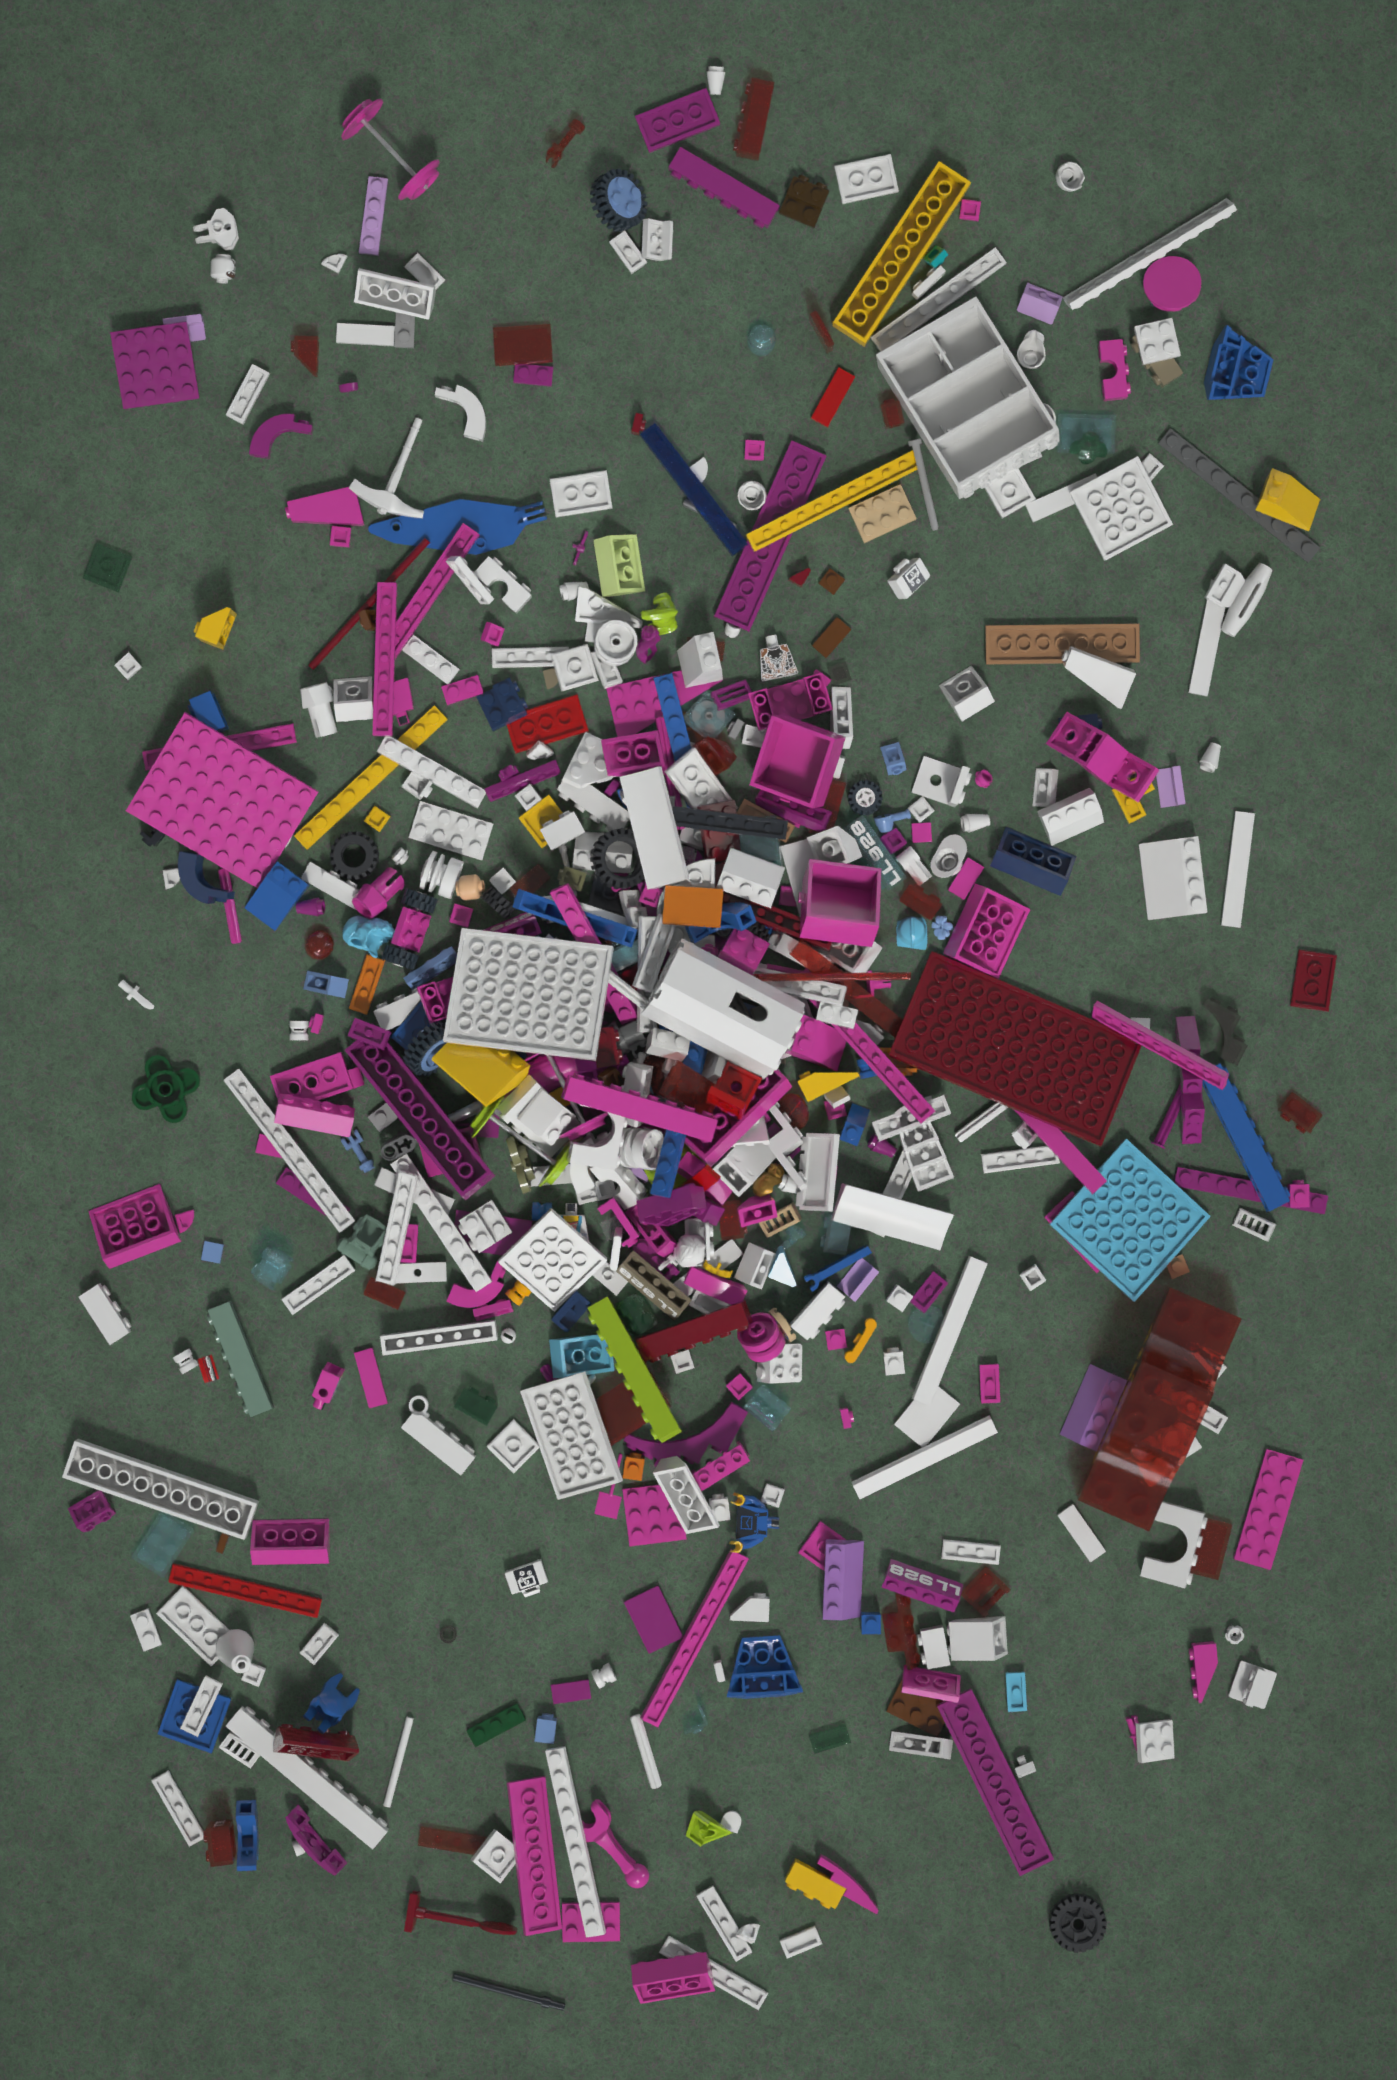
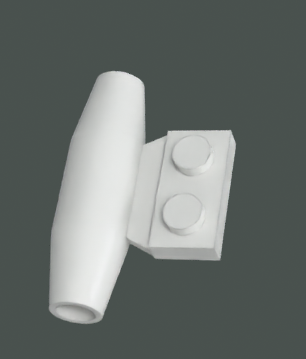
M1259 563L1250 575L1244 579L1237 570L1227 564L1222 565L1205 598L1220 607H1229L1221 628L1224 633L1235 637L1249 620L1267 587L1273 571L1270 567Z

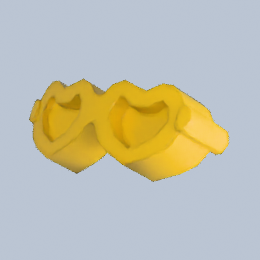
M706 1259L703 1264V1268L720 1277L730 1278L733 1270L720 1269L722 1264L719 1262L717 1267L708 1263Z

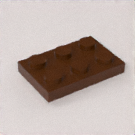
M901 1679L886 1712L938 1737L945 1722L937 1704L945 1700L903 1693Z

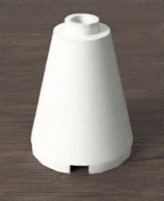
M240 1629L227 1631L228 1633L221 1636L217 1641V1656L222 1663L235 1672L244 1673L251 1665L254 1653L253 1639L246 1631Z

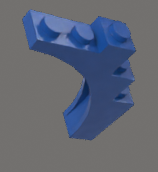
M518 889L517 895L514 898L513 908L568 926L554 901ZM584 911L598 937L632 948L638 929Z

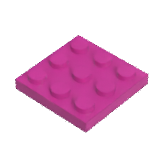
M659 1484L622 1489L629 1547L687 1539L681 1523Z

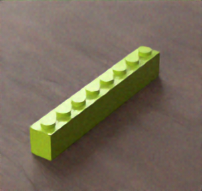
M606 1297L588 1307L590 1312L588 1318L593 1325L596 1324L599 1328L596 1332L601 1341H606L608 1346L605 1349L610 1357L614 1356L616 1360L614 1365L618 1373H623L626 1379L623 1382L628 1390L632 1389L634 1393L632 1399L636 1406H641L644 1411L641 1413L646 1423L650 1422L652 1426L650 1432L654 1439H659L663 1443L681 1433L682 1430L611 1300Z

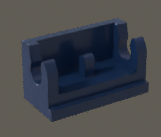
M576 1290L551 1320L563 1331L568 1332L592 1303Z

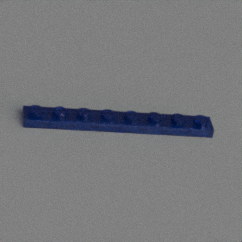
M654 423L640 434L642 440L733 557L748 546L746 540L657 424Z

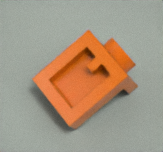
M630 1452V1455H626L623 1472L624 1479L642 1481L645 1458L641 1457L642 1454Z

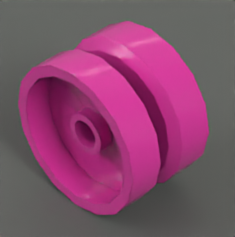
M761 1312L752 1314L753 1322L748 1325V1329L740 1332L737 1330V1338L751 1360L762 1363L770 1361L783 1351L785 1336L773 1316Z

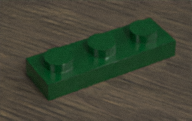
M518 1703L466 1731L474 1746L477 1747L526 1721V1718Z

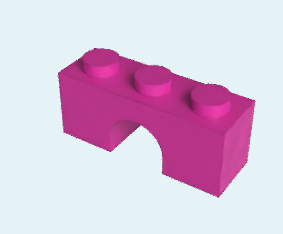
M1123 339L1099 341V362L1110 363L1116 370L1115 377L1104 379L1101 382L1103 401L1127 399L1128 394H1131L1130 382L1126 381V375H1129L1128 363H1125L1124 356H1127V346L1123 344Z

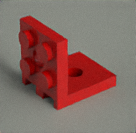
M727 1061L721 1077L715 1086H711L708 1091L707 1104H713L721 1108V1111L729 1112L742 1120L762 1078ZM733 1083H739L742 1089L739 1092H734L730 1086Z

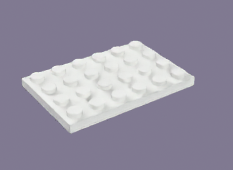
M585 1371L520 1391L557 1500L623 1481Z

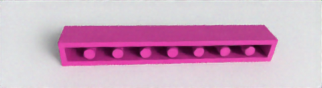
M574 1073L573 1076H567L561 1096L564 1100L712 1142L718 1122L713 1117V1113L703 1111L702 1114L697 1113L693 1107L685 1105L684 1108H680L673 1101L666 1100L663 1103L658 1101V1097L648 1095L646 1098L640 1096V1092L629 1089V1092L622 1091L621 1086L614 1084L608 1087L603 1085L604 1082L601 1080L592 1079V1082L584 1080L585 1076Z

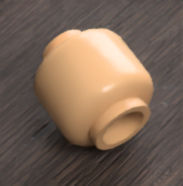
M476 874L461 876L455 884L456 894L463 900L479 899L482 892L485 891L484 881L480 880Z

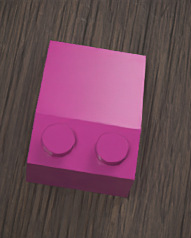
M658 730L601 740L608 776H626L655 767H662L663 775H665V764Z
M803 1015L800 1020L802 1022L801 1027L792 1037L794 1038L793 1044L790 1049L787 1048L785 1053L837 1072L846 1040L835 1028Z

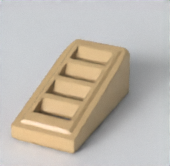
M794 1202L777 1210L776 1219L780 1227H777L773 1219H769L774 1229L770 1231L766 1221L759 1222L768 1238L800 1222L802 1217ZM788 1210H790V1212H791V1214H792V1216H793V1218H794L793 1220H791V1218H790V1216H789V1214H788V1212H787ZM782 1213L787 1220L785 1224L780 1216Z

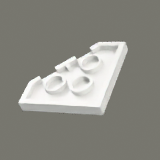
M585 732L562 781L580 789L587 787L589 784L601 783L616 777L607 775L601 744L602 739Z

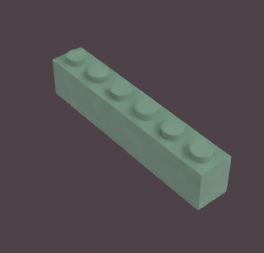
M229 1301L209 1309L207 1319L210 1325L215 1327V1339L217 1343L221 1342L223 1347L221 1354L223 1359L229 1362L230 1367L228 1371L231 1378H235L237 1382L235 1388L238 1396L243 1397L245 1403L242 1406L245 1413L253 1417L272 1409L273 1404L232 1302Z

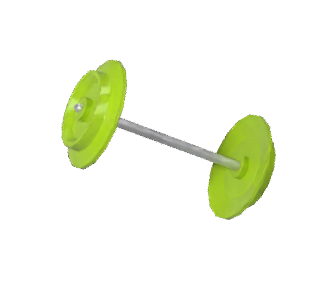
M505 1095L486 1107L484 1105L479 1107L478 1114L470 1124L474 1129L472 1138L477 1135L488 1119H491L551 1163V1166L538 1184L539 1187L546 1182L552 1185L560 1174L565 1171V1167L569 1163L567 1158L570 1142L554 1160L492 1115Z

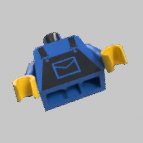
M733 1493L734 1496L738 1497L737 1501H731L732 1504L737 1505L736 1541H730L729 1544H735V1549L730 1552L739 1553L741 1550L752 1548L762 1542L764 1537H767V1528L779 1529V1517H768V1508L756 1497Z

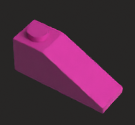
M637 1204L625 1212L658 1255L666 1259L674 1252L677 1242L664 1226L639 1223Z

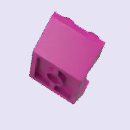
M823 673L804 677L801 680L770 689L766 688L748 693L759 731L768 728L772 715L784 714L802 720L833 710Z
M453 977L417 987L429 1023H436L439 1020L446 1021Z

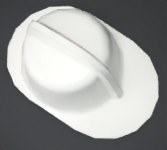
M949 835L939 845L931 860V870L937 877L946 878L953 876L961 870L962 861L967 852V844L961 836Z

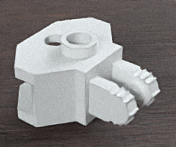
M225 208L216 209L211 220L205 224L193 227L195 232L209 230V235L200 236L195 239L198 244L206 242L217 243L227 251L233 250L239 239L236 220Z

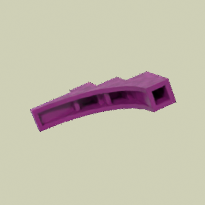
M1195 1016L1176 1017L1175 1034L1177 1045L1200 1057L1201 1047ZM1179 1066L1182 1107L1181 1141L1182 1144L1201 1143L1202 1124L1205 1114L1202 1096L1203 1079Z
M730 1402L724 1413L712 1425L700 1433L685 1439L661 1443V1441L643 1439L627 1432L623 1441L626 1442L625 1446L630 1449L636 1450L638 1448L643 1451L642 1455L651 1460L653 1457L656 1458L655 1467H657L661 1459L674 1456L680 1458L681 1455L690 1464H694V1462L699 1464L709 1444L712 1445L711 1448L719 1453L728 1451L748 1414V1410Z

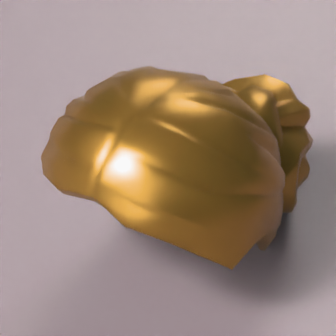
M776 1163L770 1164L766 1172L762 1173L753 1183V1193L759 1197L772 1193L773 1187L782 1183L783 1167Z

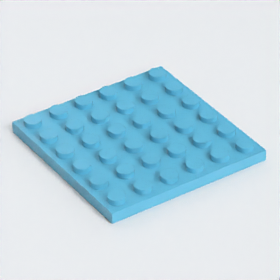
M1124 1139L1097 1170L1107 1182L1093 1195L1083 1185L1049 1225L1126 1296L1135 1302L1211 1216L1130 1141Z

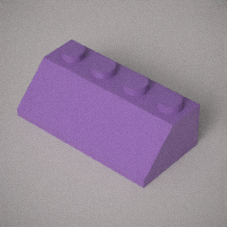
M1090 1364L1060 1435L1097 1451L1127 1380Z
M825 1539L823 1620H846L861 1616L864 1541Z

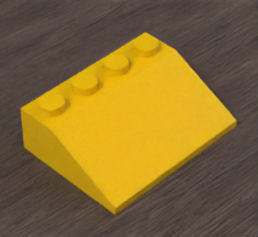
M448 1042L432 1057L434 1063L485 1107L519 1086L527 1077L530 1065L512 1050Z

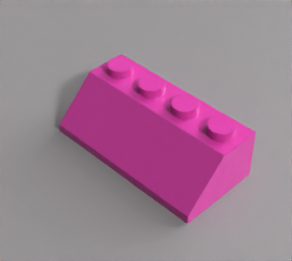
M329 1519L252 1520L250 1546L252 1565L329 1564Z
M696 1952L686 1956L678 1955L674 1958H661L656 1961L639 1962L631 1965L632 1985L640 2004L715 1991L711 1965L706 1952Z

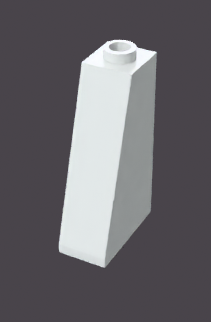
M1071 646L1069 650H1065L1062 656L1064 667L1117 708L1122 709L1135 678V671Z

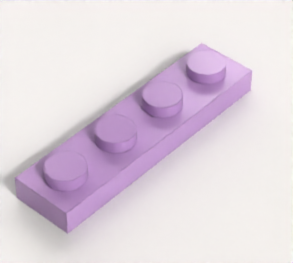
M371 176L368 178L359 254L374 256L379 254L388 179Z

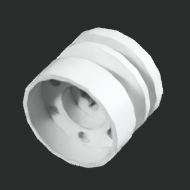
M432 851L423 866L419 888L425 890L429 882V892L432 893L437 885L439 886L438 895L451 899L464 862L451 858L446 865L444 864L445 855L441 854L437 862V852Z
M625 1128L622 1131L624 1143L619 1148L618 1153L621 1155L620 1164L626 1168L655 1170L663 1145L664 1135L656 1129Z

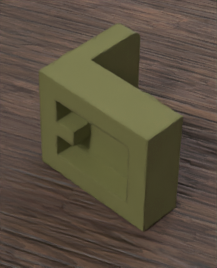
M564 866V869L560 868L557 880H560L559 885L568 883L572 889L582 891L587 873Z

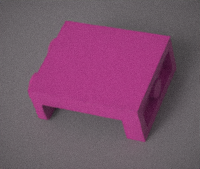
M614 1197L597 1208L601 1215L612 1209L630 1236L621 1242L623 1247L627 1245L629 1248L638 1242L637 1238L640 1234Z

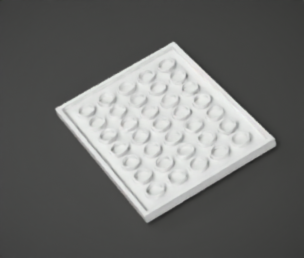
M462 928L443 1041L596 1061L614 947Z

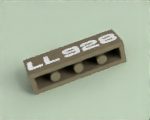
M632 1251L616 1270L618 1274L673 1320L692 1301L635 1251Z

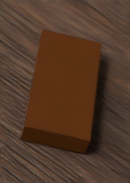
M837 617L815 641L812 647L823 657L827 658L852 629Z

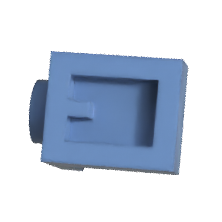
M899 742L880 747L888 775H898L907 770Z

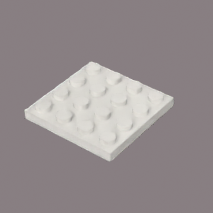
M1138 456L1069 492L1104 561L1173 525Z
M551 1208L499 1259L498 1263L555 1312L607 1261V1257Z

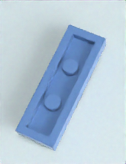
M452 946L442 950L439 955L427 960L418 969L409 972L404 977L405 982L411 990L424 985L454 965L457 953Z

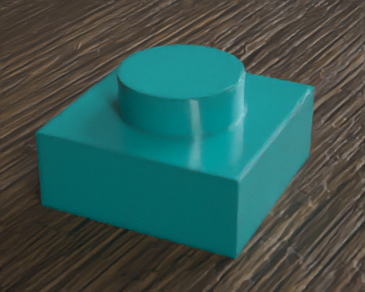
M936 245L923 260L928 265L936 268L944 262L949 254L945 249Z

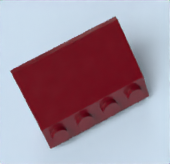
M281 1724L275 1730L273 1752L350 1761L359 1754L360 1749L355 1736L349 1735V1732L338 1731L337 1734L330 1733L331 1730L327 1729L322 1734L319 1731H313L311 1727L301 1726L300 1729L293 1728V1725Z

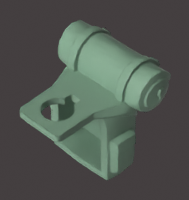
M365 1214L357 1220L353 1227V1234L349 1238L345 1236L338 1241L336 1249L342 1252L341 1254L360 1264L361 1267L371 1270L377 1264L378 1257L375 1256L378 1247L383 1246L387 1227Z

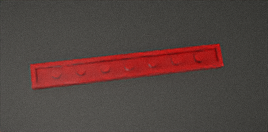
M175 1563L172 1565L168 1581L169 1583L318 1618L322 1602L320 1598Z

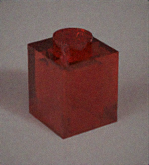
M894 399L883 401V404L880 405V411L885 430L904 425L900 401H895Z

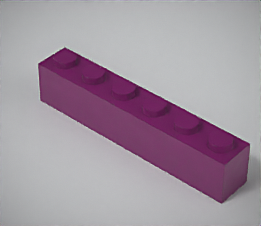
M682 147L679 148L669 165L671 176L678 180L683 178L688 181L687 185L695 190L700 188L704 191L703 194L710 199L717 198L721 201L720 204L727 209H730V207L737 210L736 214L744 219L747 217L754 220L753 224L761 229L763 227L768 229L780 208V205Z

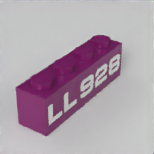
M891 1559L885 1571L882 1588L954 1612L960 1601L963 1584Z

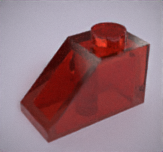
M295 336L294 341H291V352H294L297 360L313 377H318V336Z
M707 736L693 744V747L696 748L715 776L729 769L737 758L729 745L718 739Z

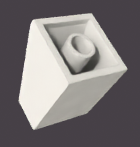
M714 632L694 636L677 650L685 688L723 680Z
M1005 1616L955 1619L949 1622L947 1634L950 1636L948 1651L951 1655V1661H995L1008 1654Z

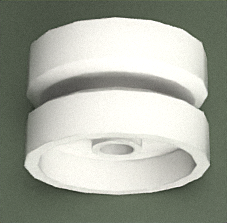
M611 620L603 624L594 640V651L597 657L603 663L611 666H620L627 663L633 657L637 647V635L634 629L628 623L621 620ZM613 640L619 643V645H614Z

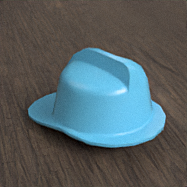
M911 916L897 921V946L926 950L927 924L923 917Z

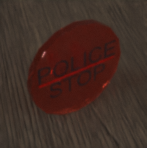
M794 1093L785 1094L778 1101L780 1105L778 1109L782 1114L786 1112L792 1120L789 1124L793 1129L797 1127L798 1130H801L808 1122V1106L799 1095Z

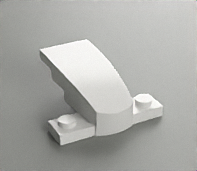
M944 1095L927 1101L935 1112L922 1124L905 1106L898 1109L893 1115L872 1122L879 1141L899 1134L918 1192L954 1178L939 1138L931 1124L932 1121L951 1114Z

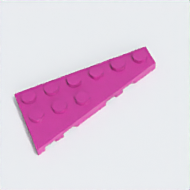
M682 670L672 672L680 706L723 681L720 680L685 688ZM653 677L606 688L617 737L636 734L656 722L657 717L663 716Z

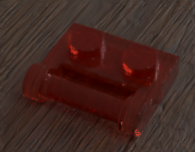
M985 1566L962 1590L961 1596L985 1618L989 1614L988 1611L1005 1593L1008 1594L1011 1589ZM996 1584L1000 1587L983 1606L978 1604Z

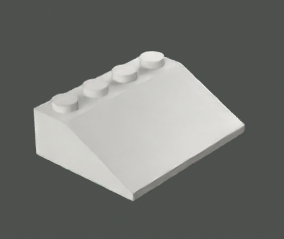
M1198 836L1139 844L1148 920L1207 913Z

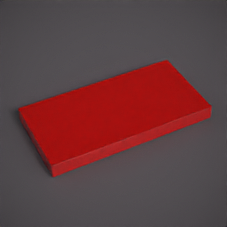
M578 695L525 710L526 716L507 725L515 754L530 750L538 740L546 745L588 732Z

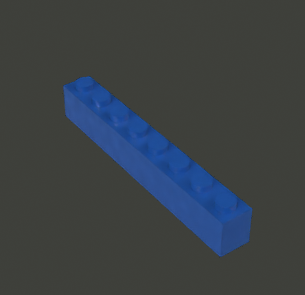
M1221 1063L1216 1065L1218 1068L1229 1073L1225 1066L1222 1067ZM1227 1079L1225 1088L1221 1090L1203 1080L1202 1086L1266 1212L1289 1202L1288 1197H1290V1193L1286 1186H1282L1280 1182L1282 1179L1277 1169L1274 1170L1271 1164L1273 1162L1272 1157L1263 1148V1139L1260 1135H1256L1254 1128H1256L1251 1117H1247L1245 1113L1247 1108L1242 1100L1239 1101L1236 1095L1238 1090L1234 1083L1231 1084L1229 1079Z

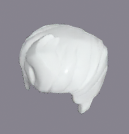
M697 1235L681 1236L678 1239L677 1246L674 1248V1259L682 1267L702 1266L699 1263L704 1261L706 1248L704 1238Z

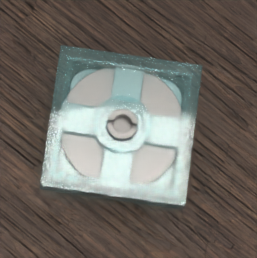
M705 691L683 717L688 726L712 744L736 714L729 708L718 711L714 698Z

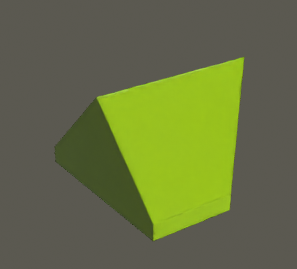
M695 1811L686 1836L701 1847L703 1844L732 1834V1832L705 1812Z

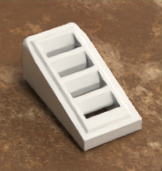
M1242 1208L1239 1209L1232 1224L1268 1242L1276 1227L1275 1223ZM1243 1215H1248L1243 1226L1240 1225ZM1252 1217L1254 1218V1221L1252 1223L1251 1228L1249 1229L1247 1228V1226ZM1258 1221H1261L1262 1223L1258 1231H1254ZM1265 1224L1269 1225L1265 1235H1262Z
M232 1731L229 1732L219 1746L221 1750L250 1769L260 1756ZM232 1739L235 1740L234 1744L229 1748L227 1745ZM238 1743H240L242 1746L237 1752L233 1751ZM246 1747L248 1749L247 1752L244 1754L243 1757L240 1756L241 1752ZM251 1751H252V1752H254L255 1754L252 1756V1758H251L250 1761L248 1762V1761L246 1760V1758L248 1757V1755H249V1754L251 1753Z

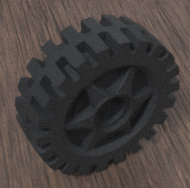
M1078 1893L1067 1895L1065 1898H1061L1051 1910L1049 1917L1051 1934L1055 1941L1067 1951L1083 1953L1086 1950H1092L1094 1946L1097 1947L1100 1944V1940H1103L1107 1926L1106 1916L1100 1904L1092 1897ZM1076 1919L1083 1920V1924L1080 1927L1073 1926V1922Z

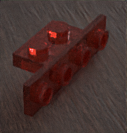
M897 1593L898 1612L882 1614L888 1652L905 1651L907 1670H912L919 1666L920 1655L917 1652V1637L913 1627L914 1618L910 1608L911 1599Z

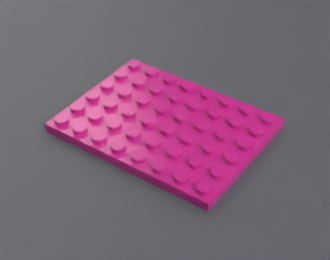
M184 712L127 807L126 812L258 888L275 865L317 796L318 790Z

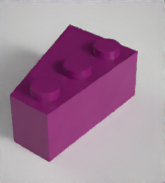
M690 1183L684 1185V1187L672 1190L671 1198L654 1195L637 1200L639 1223L668 1227L706 1210L704 1187L695 1186V1184Z

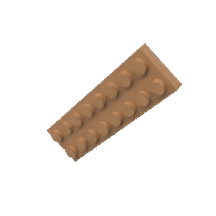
M1139 624L985 626L986 665L1063 664L1062 656L1065 650H1069L1070 646L1114 663L1140 662Z

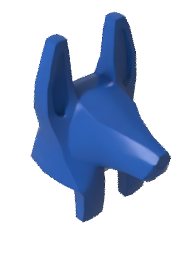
M341 1673L331 1677L323 1685L321 1692L313 1698L309 1709L303 1715L307 1721H310L314 1716L316 1720L322 1721L317 1728L322 1734L329 1727L338 1724L343 1715L352 1709L358 1699L360 1692L358 1688L348 1697H345L336 1689L343 1677Z

